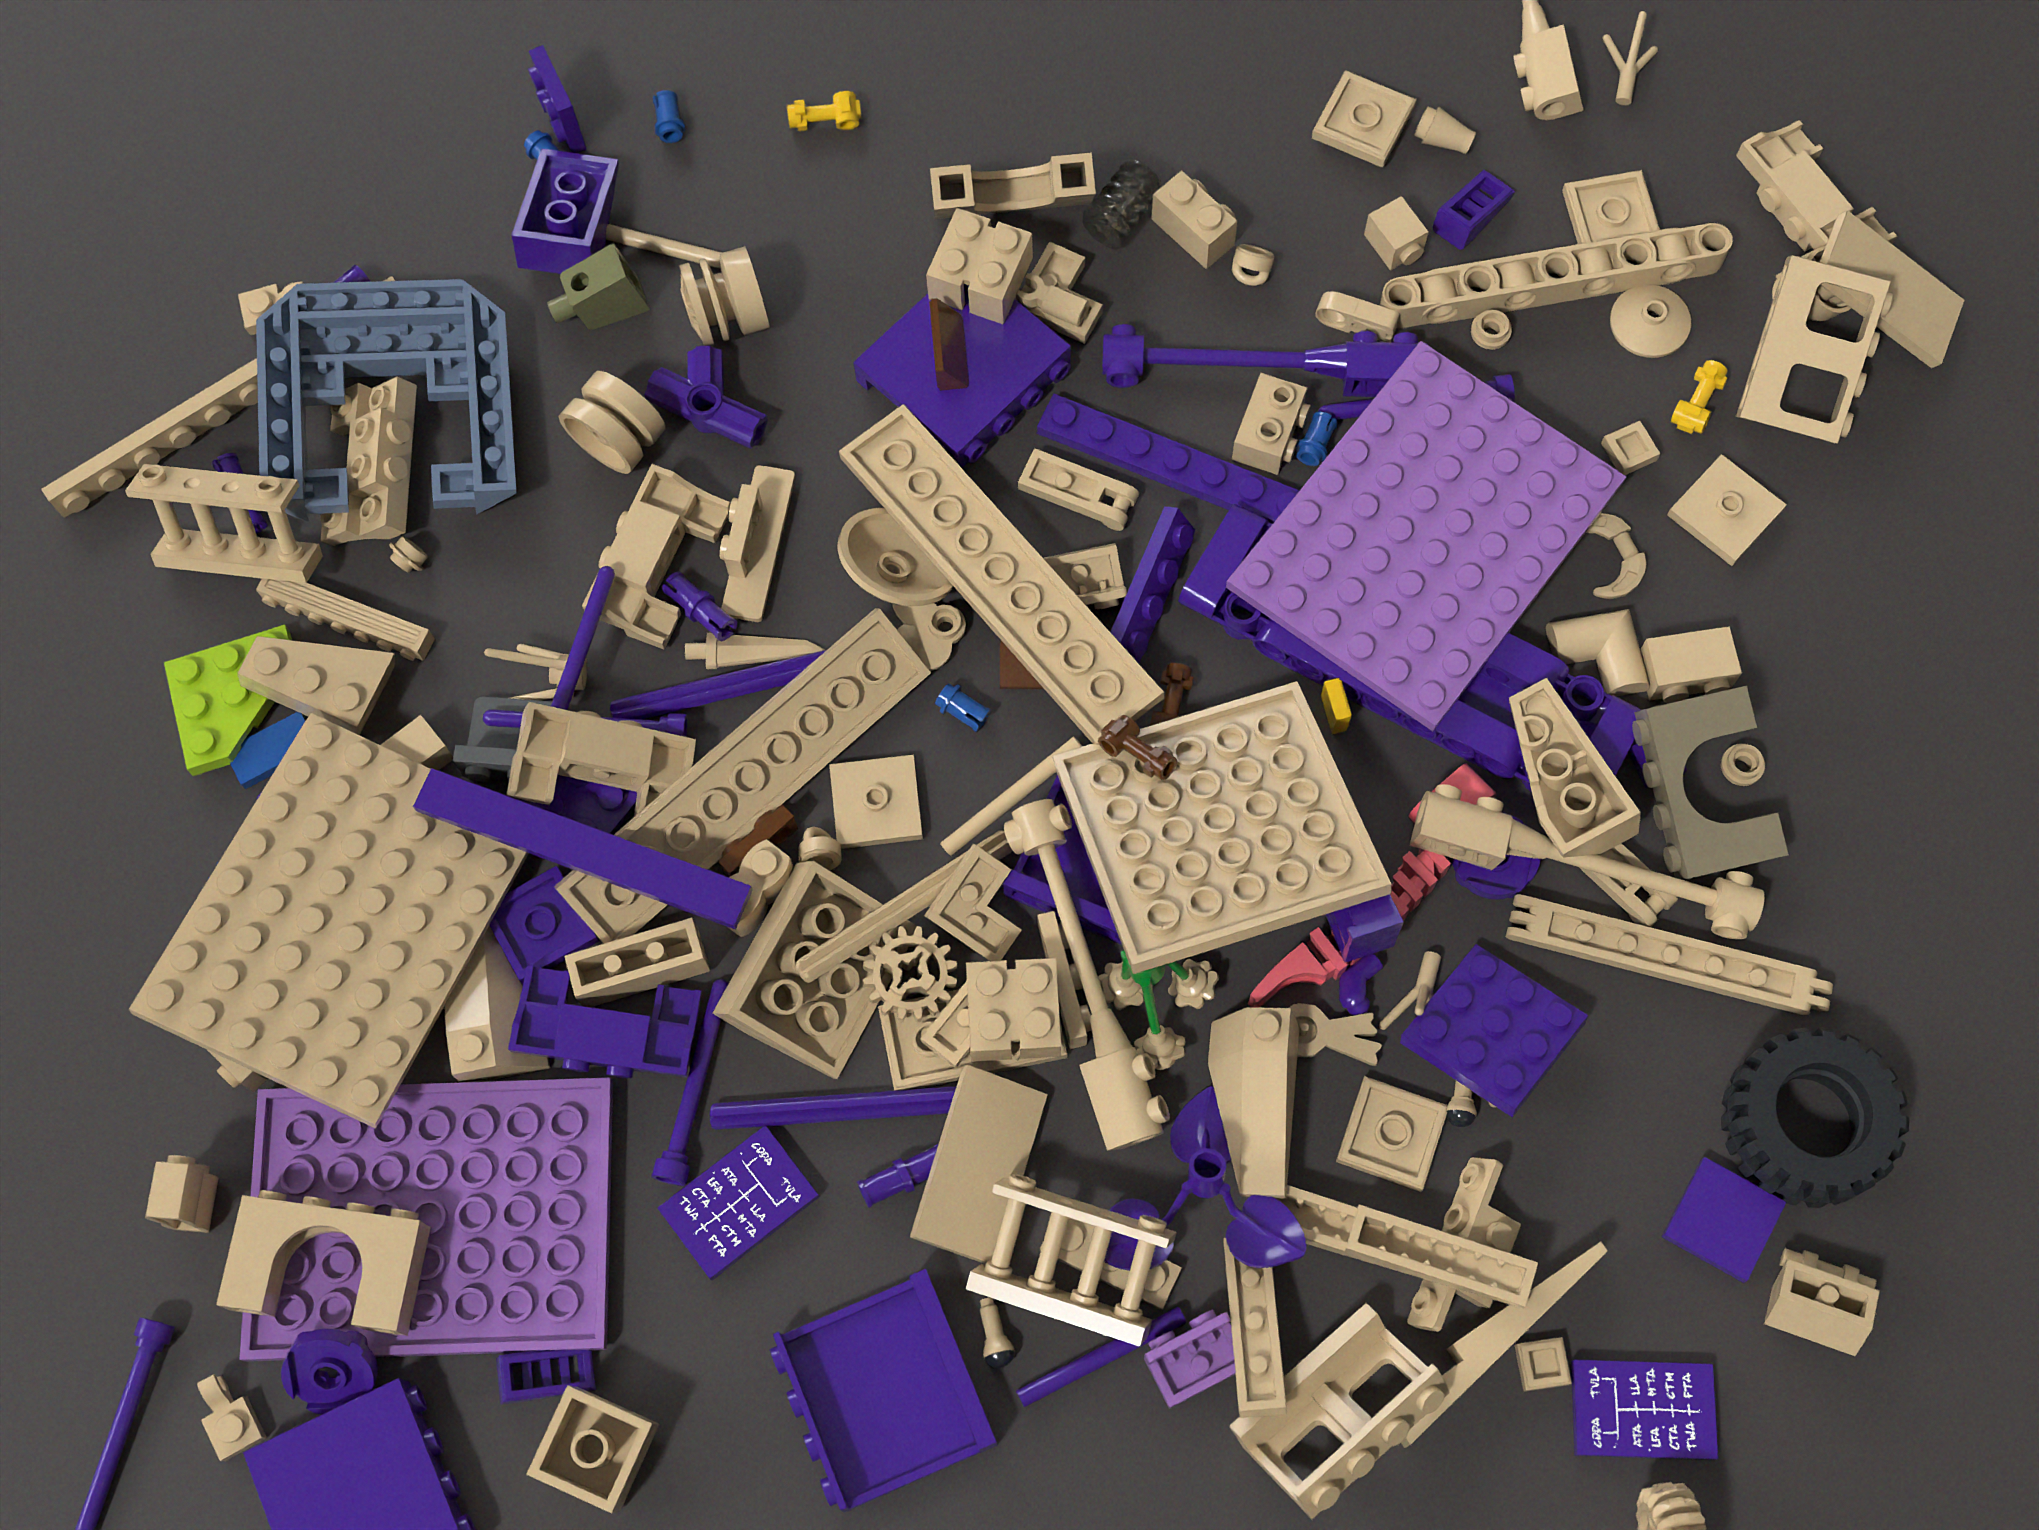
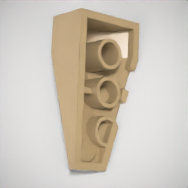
M1545 678L1509 697V704L1539 822L1562 857L1599 855L1639 834L1641 812L1548 679Z
M488 926L445 1004L446 1036L451 1073L460 1083L485 1082L550 1068L548 1057L514 1053L508 1050L512 1025L523 985L519 981L490 926Z
M1246 1007L1215 1020L1211 1024L1208 1066L1241 1196L1261 1195L1273 1198H1286L1300 1026L1291 1008Z

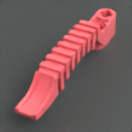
M1467 763L1460 766L1439 784L1450 785L1462 791L1460 800L1475 805L1480 797L1495 798L1497 795ZM1421 801L1408 815L1414 824ZM1419 848V855L1417 857L1410 851L1402 857L1403 864L1398 868L1399 871L1392 876L1393 883L1391 884L1390 895L1403 921L1409 911L1412 912L1419 906L1422 897L1430 894L1437 881L1446 875L1451 863L1445 856ZM1317 927L1310 932L1311 940L1307 942V945L1322 965L1306 945L1301 943L1284 957L1257 985L1250 995L1248 1004L1250 1007L1260 1008L1278 991L1292 984L1313 983L1321 986L1332 977L1336 981L1346 971L1348 964L1352 966L1361 958L1344 963L1333 932L1330 936L1326 937L1320 928Z

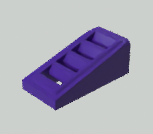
M1483 170L1438 209L1432 229L1443 239L1462 250L1513 197L1515 190ZM1479 189H1482L1490 196H1492L1494 199H1490L1489 197L1481 193Z
M537 1350L499 1355L496 1359L501 1405L562 1396L567 1385L576 1386L586 1391L596 1390L592 1350ZM577 1356L579 1382L571 1383L568 1357ZM558 1359L561 1385L552 1386L550 1360ZM539 1362L542 1384L540 1388H533L531 1363ZM521 1365L523 1390L514 1391L512 1366Z

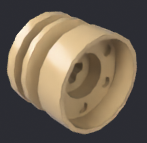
M745 246L720 253L721 273L713 274L705 258L699 259L703 278L697 280L694 279L689 263L679 265L681 270L680 291L692 328L696 331L704 346L714 345L709 328L714 325H718L723 341H728L730 336L728 321L736 319L744 335L770 328L758 282Z

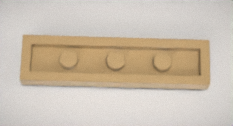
M1223 1238L1240 1418L1287 1414L1273 1268H1254L1241 1263L1232 1255L1226 1243V1238Z

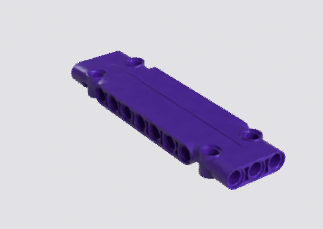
M1233 504L1181 591L1178 603L1222 625L1225 632L1232 638L1253 641V646L1261 654L1322 686L1324 681L1339 678L1342 681L1347 699L1502 778H1512L1514 776L1522 780L1525 788L1530 792L1532 791L1509 704V697L1545 678L1548 679L1614 775L1618 772L1635 739L1632 728L1633 721H1636L1634 712L1642 709L1614 695L1611 696L1605 693L1601 683L1594 677L1588 675L1571 676L1568 666L1562 660L1510 633L1501 642L1436 729L1431 731L1226 588L1227 580L1272 526V523L1268 522L1267 519L1237 504ZM1236 610H1246L1252 617L1247 620H1241L1233 616L1232 613ZM1580 694L1585 696L1589 700L1590 705H1578L1573 700L1572 695Z

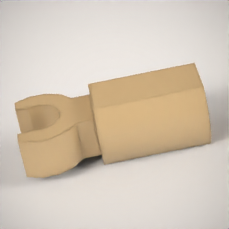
M1027 273L1025 277L1026 285L1034 288L1035 292L1028 294L1018 290L1016 300L1026 308L1041 307L1042 312L1080 327L1087 314L1089 300L1054 285L1046 286L1040 276Z

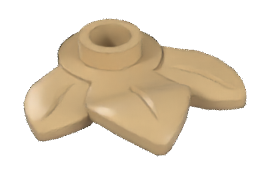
M935 603L923 606L892 604L896 615L903 622V625L897 631L928 670L932 671L943 666L951 656L952 644L958 642L965 633L966 622L962 612L954 606H937ZM943 622H949L953 625L952 629L947 632L940 631L938 626Z

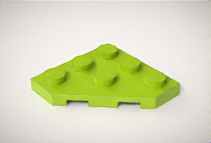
M286 625L164 662L186 768L192 776L230 765L242 748L241 744L253 727L258 728L275 701L240 686L237 673L257 636L292 640Z

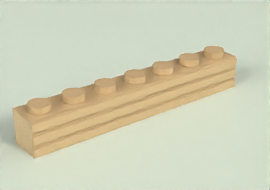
M262 578L256 589L262 597V602L271 607L280 605L285 607V611L294 616L306 615L315 624L322 625L324 622L331 625L330 627L341 634H345L346 631L354 634L353 636L356 639L365 643L371 640L376 642L379 648L391 652L392 649L397 650L401 656L412 661L415 658L424 661L435 640L429 629L308 583Z

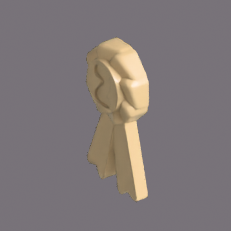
M1298 1003L1289 1007L1300 1026L1297 1057H1314L1327 1047L1369 1065H1377L1376 1053L1380 1051L1382 1045L1377 1042L1357 1038L1373 1037L1376 1035L1377 1030L1371 1024L1373 1013L1329 1020L1315 1005Z

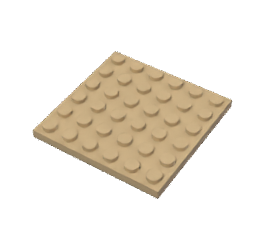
M1297 681L1140 729V734L1137 738L1152 748L1158 747L1160 749L1166 746L1172 750L1173 756L1177 758L1175 770L1165 780H1161L1155 775L1151 778L1143 773L1145 763L1127 751L1123 750L1117 757H1112L1096 743L1053 755L1057 775L1133 974L1391 894V882Z

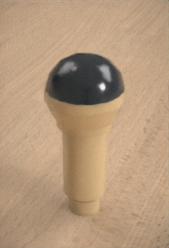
M1457 1080L1454 1097L1451 1098L1446 1109V1118L1454 1126L1467 1127L1474 1122L1477 1116L1472 1099L1473 1091Z
M984 1298L980 1300V1313L987 1339L983 1356L989 1366L1004 1368L1014 1358V1346L1007 1339V1336H1004L998 1308L994 1304L993 1298Z

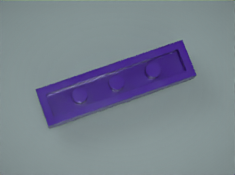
M1164 506L1110 632L1138 664L1147 650L1150 636L1157 620L1162 615L1164 603L1172 584L1177 579L1178 570L1187 549L1192 544L1193 535L1196 530L1179 508Z

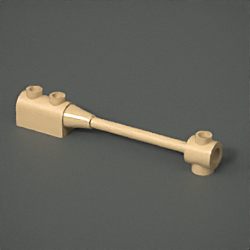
M1522 0L1524 9L1522 11L1521 53L1513 57L1518 78L1527 77L1528 87L1521 88L1525 110L1530 111L1534 109L1535 116L1542 120L1557 119L1584 111L1564 25L1549 28L1545 13L1538 0Z
M1441 784L1436 786L1435 793L1426 791L1417 812L1409 846L1490 870L1496 868L1505 859V855L1553 859L1706 905V918L1713 921L1711 931L1716 935L1730 939L1746 938L1748 931L1750 932L1756 927L1762 914L1764 891L1752 887L1753 877L1747 873L1730 871L1727 873L1726 879L1719 877L1715 880L1712 887L1708 888L1600 855L1563 858L1549 837L1512 818V815L1502 813L1504 804L1501 801L1490 797H1480L1476 805L1460 800L1462 791L1454 786Z
M1052 799L1028 803L1012 812L1013 820L1005 822V836L1011 849L1016 854L1025 853L1028 856L1039 854L1092 1013L1090 1020L1096 1059L1079 1066L1107 1151L1124 1149L1163 1134L1164 1131L1161 1123L1169 1121V1110L1162 1096L1158 1095L1152 1098L1147 1080L1155 1078V1068L1151 1058L1147 1053L1138 1055L1136 1047H1132L1114 1013L1108 1008L1055 849L1066 843L1063 831L1072 828L1069 812L1063 804L1055 806Z

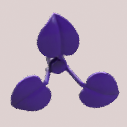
M1210 1086L1204 1089L1184 1106L1171 1129L1170 1144L1175 1156L1180 1161L1189 1163L1188 1181L1182 1184V1190L1166 1216L1161 1220L1167 1223L1166 1227L1170 1225L1184 1201L1192 1192L1201 1198H1212L1220 1194L1223 1196L1229 1213L1236 1218L1227 1227L1226 1243L1230 1252L1237 1260L1254 1268H1270L1301 1259L1306 1254L1304 1232L1293 1213L1282 1202L1269 1196L1252 1195L1244 1202L1242 1211L1236 1207L1230 1193L1231 1187L1224 1182L1226 1164L1232 1162L1214 1087ZM1126 1199L1109 1209V1211L1139 1220L1141 1215L1160 1219L1157 1209L1152 1204L1139 1199ZM1112 1231L1104 1262L1113 1267L1130 1271L1138 1239ZM1174 1242L1167 1248L1156 1245L1150 1269L1159 1266L1169 1257L1173 1251Z

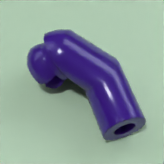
M1374 954L1361 957L1340 976L1339 1001L1342 1007L1347 1008V1011L1352 1016L1364 1014L1370 1007V1001L1366 997V982L1383 969L1382 963Z

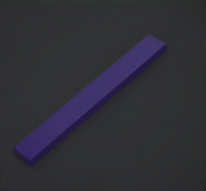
M432 768L413 805V808L419 813L735 930L753 891L752 887L748 884Z

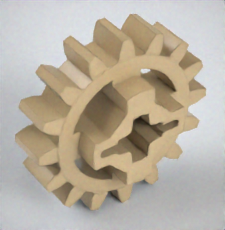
M903 926L898 929V938L892 939L885 932L882 934L884 946L880 948L879 946L871 945L869 948L875 961L868 960L863 962V969L873 973V975L863 979L864 987L875 988V991L869 996V1001L873 1004L882 1000L884 1004L881 1011L884 1016L889 1014L892 1009L897 1010L898 1022H903L907 1013H913L916 1022H921L922 1011L925 1009L933 1016L937 1015L938 1007L936 1002L939 1000L948 1004L951 1000V996L944 990L945 987L955 988L957 984L956 978L947 975V973L957 969L956 961L945 960L951 951L950 946L945 945L938 948L936 946L938 934L935 932L928 939L922 938V927L920 926L916 927L913 936H907ZM903 947H916L914 952L905 954L896 952L897 949ZM932 957L939 968V982L928 972L927 966ZM919 962L917 975L919 980L911 978L907 983L904 982L901 987V968L909 971ZM882 967L892 975L893 982L888 992L880 978ZM921 994L924 997L927 996L916 1002H904L906 996Z

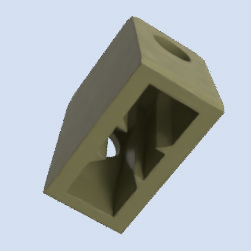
M614 244L605 247L563 271L560 279L565 294L547 301L549 310L556 323L577 315L590 330L650 310L638 276Z

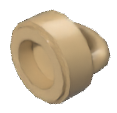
M1241 244L1237 246L1233 258V275L1238 281L1246 285L1257 286L1263 284L1269 276L1275 256L1266 249ZM1242 267L1259 271V275H1248L1243 272Z
M818 827L807 828L804 832V841L798 847L799 863L815 861L827 870H832L841 863V845L823 829Z

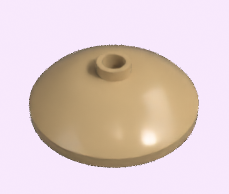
M885 508L861 511L848 519L843 526L837 545L841 563L849 576L862 589L874 597L901 606H923L943 599L952 590L953 585Z

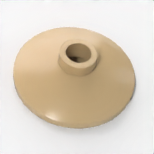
M1644 285L1630 288L1618 297L1611 310L1610 326L1616 340L1629 352L1641 357L1659 358L1674 353L1685 343L1691 329V316L1685 302L1673 291L1657 285ZM1648 312H1654L1660 317H1651Z

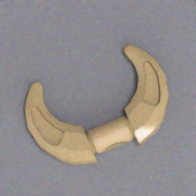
M1600 513L1586 531V533H1596L1608 540L1613 539L1624 559L1621 563L1620 575L1616 581L1604 587H1597L1593 591L1594 596L1605 599L1626 596L1637 588L1645 574L1647 565L1644 552H1638L1628 533L1631 528L1615 515Z

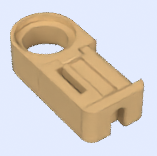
M1333 291L1322 295L1315 313L1317 319L1326 326L1347 333L1351 331L1356 333L1361 331L1374 332L1377 334V340L1384 342L1392 341L1399 319V313L1395 310Z

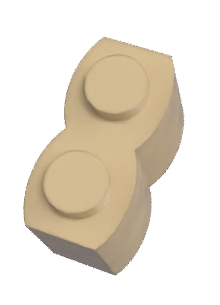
M767 839L756 844L744 857L739 873L729 877L748 884L753 889L736 930L728 927L740 937L748 935L760 925L766 915L768 904L775 902L794 868L791 858Z
M169 1155L167 1162H156L145 1218L161 1223L163 1227L173 1230L208 1233L219 1178L209 1174V1166L195 1164L196 1159L191 1157Z

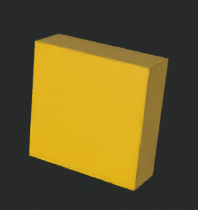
M1339 678L1324 681L1321 699L1332 734L1344 732L1349 726L1352 714L1342 681Z

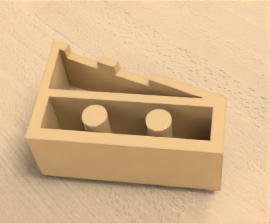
M257 636L237 674L240 686L306 716L313 713L360 735L395 667V653Z

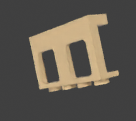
M1793 255L1787 257L1736 417L1807 435L1830 443L1838 444L1840 436L1846 437L1853 421V413L1848 412L1853 396L1859 398L1867 377L1866 373L1861 372L1866 356L1873 357L1879 342L1880 333L1874 332L1879 316L1886 317L1892 303L1893 293L1888 292L1891 281ZM1821 283H1829L1871 295L1856 343L1812 332L1806 327L1807 317L1817 287ZM1803 364L1844 376L1829 423L1791 414L1781 409L1780 401L1793 365Z
M1365 1303L1284 1376L1287 1414L1249 1418L1239 1417L1229 1427L1247 1453L1313 1519L1322 1510L1330 1508L1337 1501L1339 1495L1357 1478L1365 1476L1372 1469L1375 1461L1388 1449L1401 1443L1407 1437L1409 1430L1425 1415L1436 1411L1450 1391L1438 1368L1433 1364L1427 1367L1385 1328L1378 1313ZM1393 1364L1411 1383L1371 1418L1352 1399V1394L1383 1365ZM1323 1425L1343 1445L1302 1481L1286 1465L1283 1458L1313 1428Z

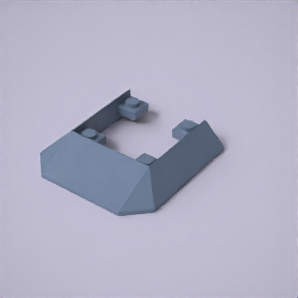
M463 279L296 284L256 320L259 476L298 480L299 488L285 508L286 514L309 522V514L350 512L347 468L307 470L305 406L345 405V378L427 375L429 401L469 400L472 463L431 465L434 509L476 507V514L516 494L505 312Z

